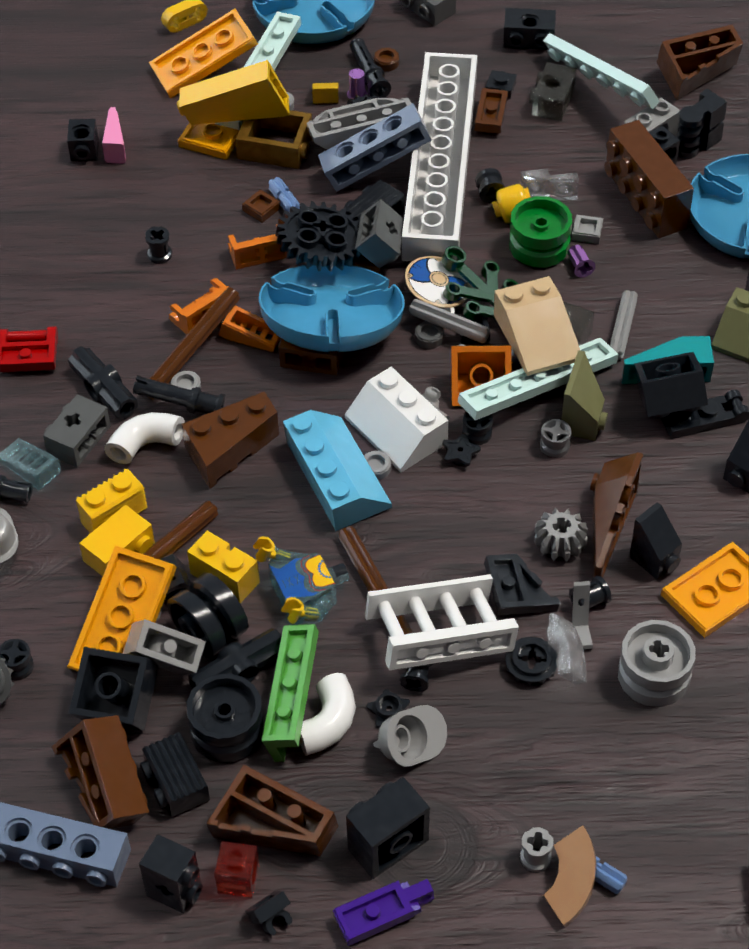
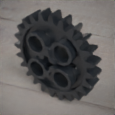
M311 201L310 207L300 203L299 209L291 206L290 212L284 211L283 217H279L275 234L277 237L276 244L281 245V252H287V259L296 257L297 265L305 262L306 269L315 265L318 271H321L322 267H327L332 272L333 266L343 270L344 264L352 267L353 261H360L362 254L355 249L360 221H355V214L346 215V208L340 211L336 210V204L328 208L325 202H322L321 206H316Z

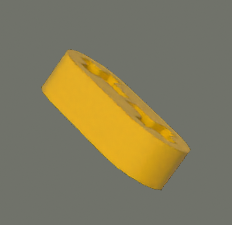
M185 0L167 8L161 16V22L170 32H179L201 22L206 17L208 8L201 0Z

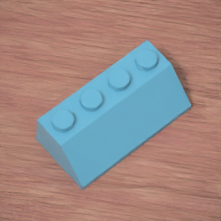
M309 410L283 421L287 444L335 531L392 508V503L341 417Z

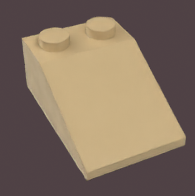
M550 276L495 290L494 317L527 376L575 362L580 347L562 297Z

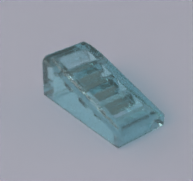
M20 438L0 453L1 463L28 483H32L38 490L42 489L61 473L60 463L56 457ZM19 449L21 450V451L18 452L14 457H11V456H12L14 453H16ZM25 454L28 455V456H26L23 460L18 461V460H19L20 458H22ZM32 459H34V461H33L31 464L26 465V464H28Z

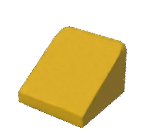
M313 83V104L339 103L338 83Z

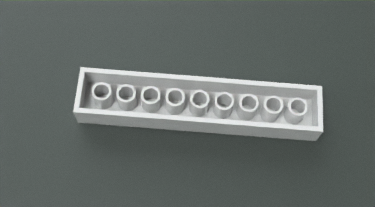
M425 52L418 112L426 125L432 141L413 150L402 231V261H413L424 256L442 257L447 247L460 246L477 77V55Z

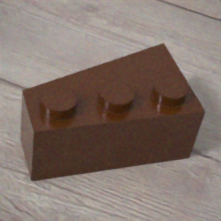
M265 391L182 424L185 448L209 489L217 484L216 480L227 471L232 472L238 468V463L249 454L253 456L279 435L278 412Z

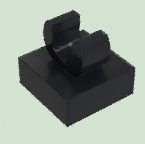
M273 891L245 910L251 922L262 923L263 930L268 935L276 934V930L272 926V920L275 916H280L285 925L292 923L291 915L286 910H283L291 904L284 891Z

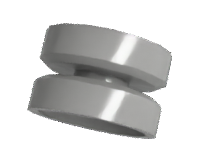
M662 620L641 622L631 628L622 641L618 666V680L623 691L634 701L646 706L662 707L673 704L682 698L690 685L695 664L696 648L690 635L680 626Z

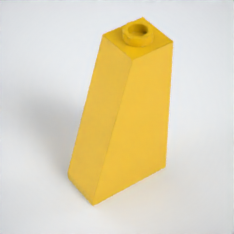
M265 60L180 88L177 107L182 116L185 115L191 125L285 117L289 115V95L269 61Z

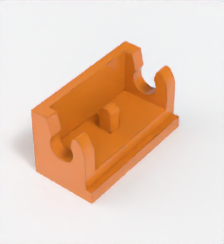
M233 234L227 236L230 242L228 243V250L236 270L287 258V252H281V245L276 244L277 237L275 234L261 238L256 237L239 243L236 242Z
M213 278L210 280L213 287L200 298L184 308L175 303L169 306L174 311L169 314L170 321L187 335L229 286L223 284L219 279Z

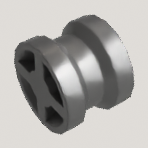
M552 419L543 424L541 428L540 449L546 456L559 458L568 453L571 438V427L569 424L560 419Z

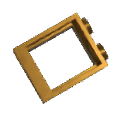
M289 110V115L285 117L244 120L236 137L237 159L299 169L302 160L308 157L309 142L313 141L307 128V122L312 120V114ZM261 128L297 134L293 143L257 138Z

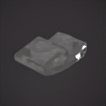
M548 168L521 172L520 184L523 188L528 187L531 197L544 196L559 201L577 200L579 177L577 172L551 176Z
M550 613L547 638L548 645L559 651L556 660L558 675L574 684L587 683L586 659L576 628L573 623L557 613Z

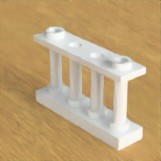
M491 574L369 591L365 618L366 620L382 618L391 636L388 638L385 657L388 669L395 670L513 651L519 626L514 618L496 619L488 603L493 581ZM475 605L484 623L466 625L458 607ZM444 609L453 627L436 630L427 611ZM413 613L422 632L404 634L396 616Z

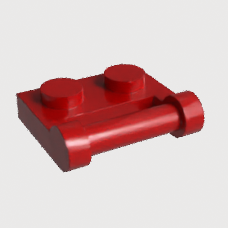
M57 326L47 327V330L9 332L8 329H0V372L55 370L58 344Z

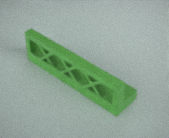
M315 624L287 625L283 627L262 737L263 744L275 762H285L287 747H299L319 634Z

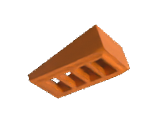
M236 305L229 311L219 332V336L227 340L270 352L275 350L281 339L267 326L263 318ZM256 331L262 332L260 336L255 334ZM267 334L273 335L271 340L265 339Z

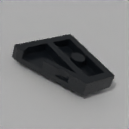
M518 554L486 555L484 566L487 575L491 574L493 578L491 591L498 615L558 611L560 606L559 599L556 596L551 598L543 590L540 578L527 568V564Z

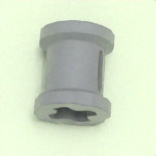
M533 827L523 834L520 861L527 870L541 872L550 866L554 842L553 837L546 829Z

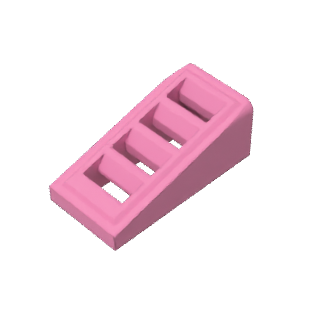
M110 107L102 141L104 160L106 163L124 164L126 162V154L118 113L115 107Z

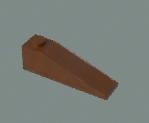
M636 452L605 462L601 473H595L590 486V491L594 492L593 578L596 576L604 577L638 493L644 456L642 453Z

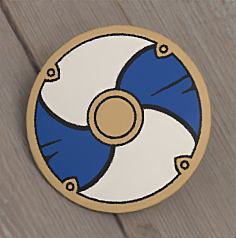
M420 257L413 260L407 266L405 283L409 291L417 299L438 308L456 307L468 299L459 297L457 301H449L444 297L443 291L449 282H456L466 287H471V285L457 271H447L443 267L442 257Z

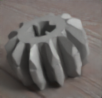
M555 507L552 514L544 512L541 520L535 524L534 532L536 534L534 542L537 547H540L542 556L551 554L553 561L559 556L563 557L567 562L570 555L578 557L581 549L587 545L588 537L586 535L588 528L585 522H581L580 513L570 515L569 508L563 513L559 512Z

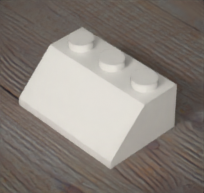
M389 367L368 380L345 413V419L378 451L386 453L391 459V464L400 473L443 447V440H448L449 420L393 367Z

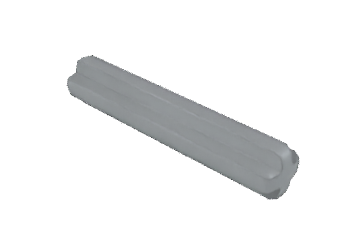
M625 290L622 293L610 342V347L619 354L618 360H621L625 354L638 297L635 291Z
M414 299L409 307L411 315L477 342L485 343L489 337L490 331L488 327L421 300Z

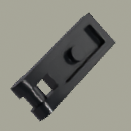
M734 389L728 391L723 396L707 399L708 405L701 406L697 411L685 412L681 410L671 412L669 416L661 418L670 438H679L746 422L749 419V409L746 405L742 404L743 397L740 391ZM725 409H732V411L725 412Z

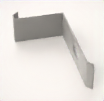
M590 581L573 582L572 629L576 650L593 649L588 626ZM584 599V605L579 606L578 600Z

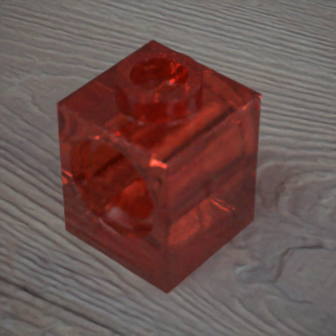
M221 842L214 873L218 893L253 898L259 870L257 846Z

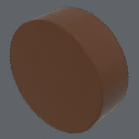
M392 48L379 49L374 54V62L385 72L393 71L399 66V53Z

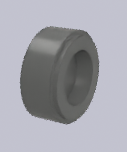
M424 321L415 328V341L420 347L434 349L443 343V327Z

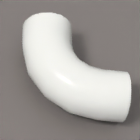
M151 412L137 415L121 424L106 443L104 451L113 461L120 464H129L137 451L146 444L157 442L177 446L183 438L182 424L185 423V420L181 416L168 413Z
M343 673L325 676L316 685V691L322 703V710L318 715L303 721L300 745L306 756L322 751L340 741L351 727L356 705L353 690L346 675Z

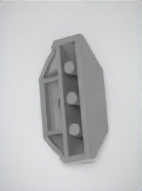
M395 98L365 100L325 110L316 116L314 120L308 121L307 128L314 143L328 150L412 103L409 98H401L400 100Z

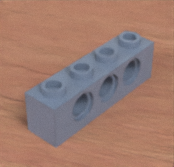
M412 103L322 152L318 157L325 175L337 192L432 141L424 121Z
M0 802V862L6 859L18 862L21 866L30 870L42 868L50 870L62 878L74 876L86 879L90 884L104 887L105 885L118 886L131 852L127 833ZM20 836H28L23 841L15 842V839ZM53 844H61L57 849L48 850V847ZM86 852H94L89 858H80Z

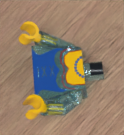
M265 536L259 537L253 545V548L258 550L255 554L257 561L264 562L267 558L270 561L268 562L270 582L282 605L281 612H285L290 624L299 625L305 621H322L337 603L335 585L349 581V574L344 563L327 568L320 554L287 551L275 547L274 542Z

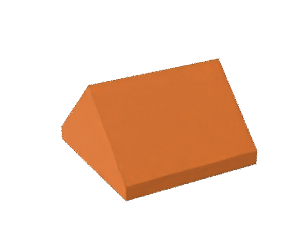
M511 345L451 346L452 406H461L458 403L459 393L511 373Z

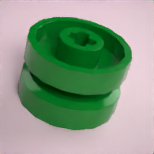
M544 196L527 198L516 204L511 212L509 250L513 257L522 264L545 268L557 265L564 260L570 248V234L572 230V213L569 208L557 199Z

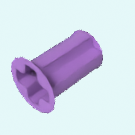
M352 69L349 72L347 96L350 99H354L355 95L365 96L367 93L365 90L364 71L361 69Z
M581 245L570 247L567 254L575 267V275L583 278L593 273L595 263L589 260Z

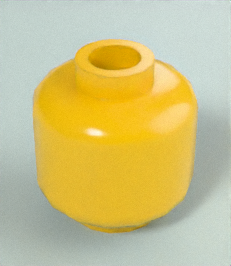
M514 184L499 189L496 192L497 201L492 202L496 217L502 216L504 222L510 224L511 212L515 205L524 199L531 198L528 187L523 188L521 184Z

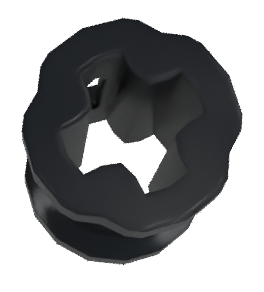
M161 226L148 229L145 232V241L149 245L147 251L148 259L157 264L169 261L172 257V249L168 245L169 231Z
M601 576L592 578L589 608L601 602L604 604L609 603L612 600V595L606 581ZM574 588L569 589V598L572 605ZM584 599L578 600L579 606L584 605Z
M433 664L406 668L405 672L400 676V685L410 691L422 692L427 690L429 686L427 675L429 667Z

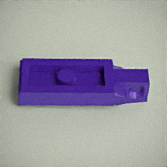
M428 879L409 886L408 882L400 883L398 880L334 908L333 916L347 945L350 946L413 918L414 915L421 912V906L434 900V890Z

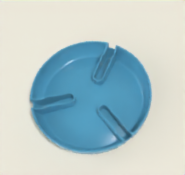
M252 0V4L257 18L266 29L276 12L300 16L301 26L291 42L324 44L341 40L360 29L369 19L375 6V0Z
M739 154L721 158L704 167V175L699 172L696 174L691 182L694 192L690 219L698 233L712 246L731 256L749 259V154Z
M344 264L343 270L333 266V270L330 272L327 267H322V270L318 271L315 265H312L309 269H306V265H301L271 277V285L265 282L259 292V306L267 326L283 340L314 351L349 352L373 346L386 339L397 328L404 311V296L397 285L393 284L388 288V278L365 268L350 267Z

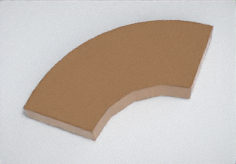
M583 825L554 844L559 857V872L553 886L544 894V897L564 927L572 923L583 911L591 897L597 870L595 850L590 836Z

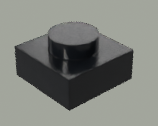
M492 70L486 88L508 91V99H511L517 82V74Z

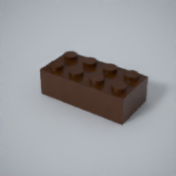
M639 119L611 128L609 141L606 144L607 158L604 163L607 176L615 181L619 191L625 194L631 202L633 209L639 212L645 220L646 226L652 229L658 238L688 229L694 187Z

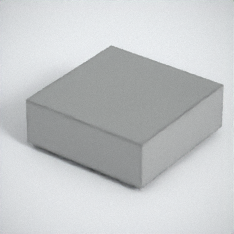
M576 215L572 241L599 244L603 218Z

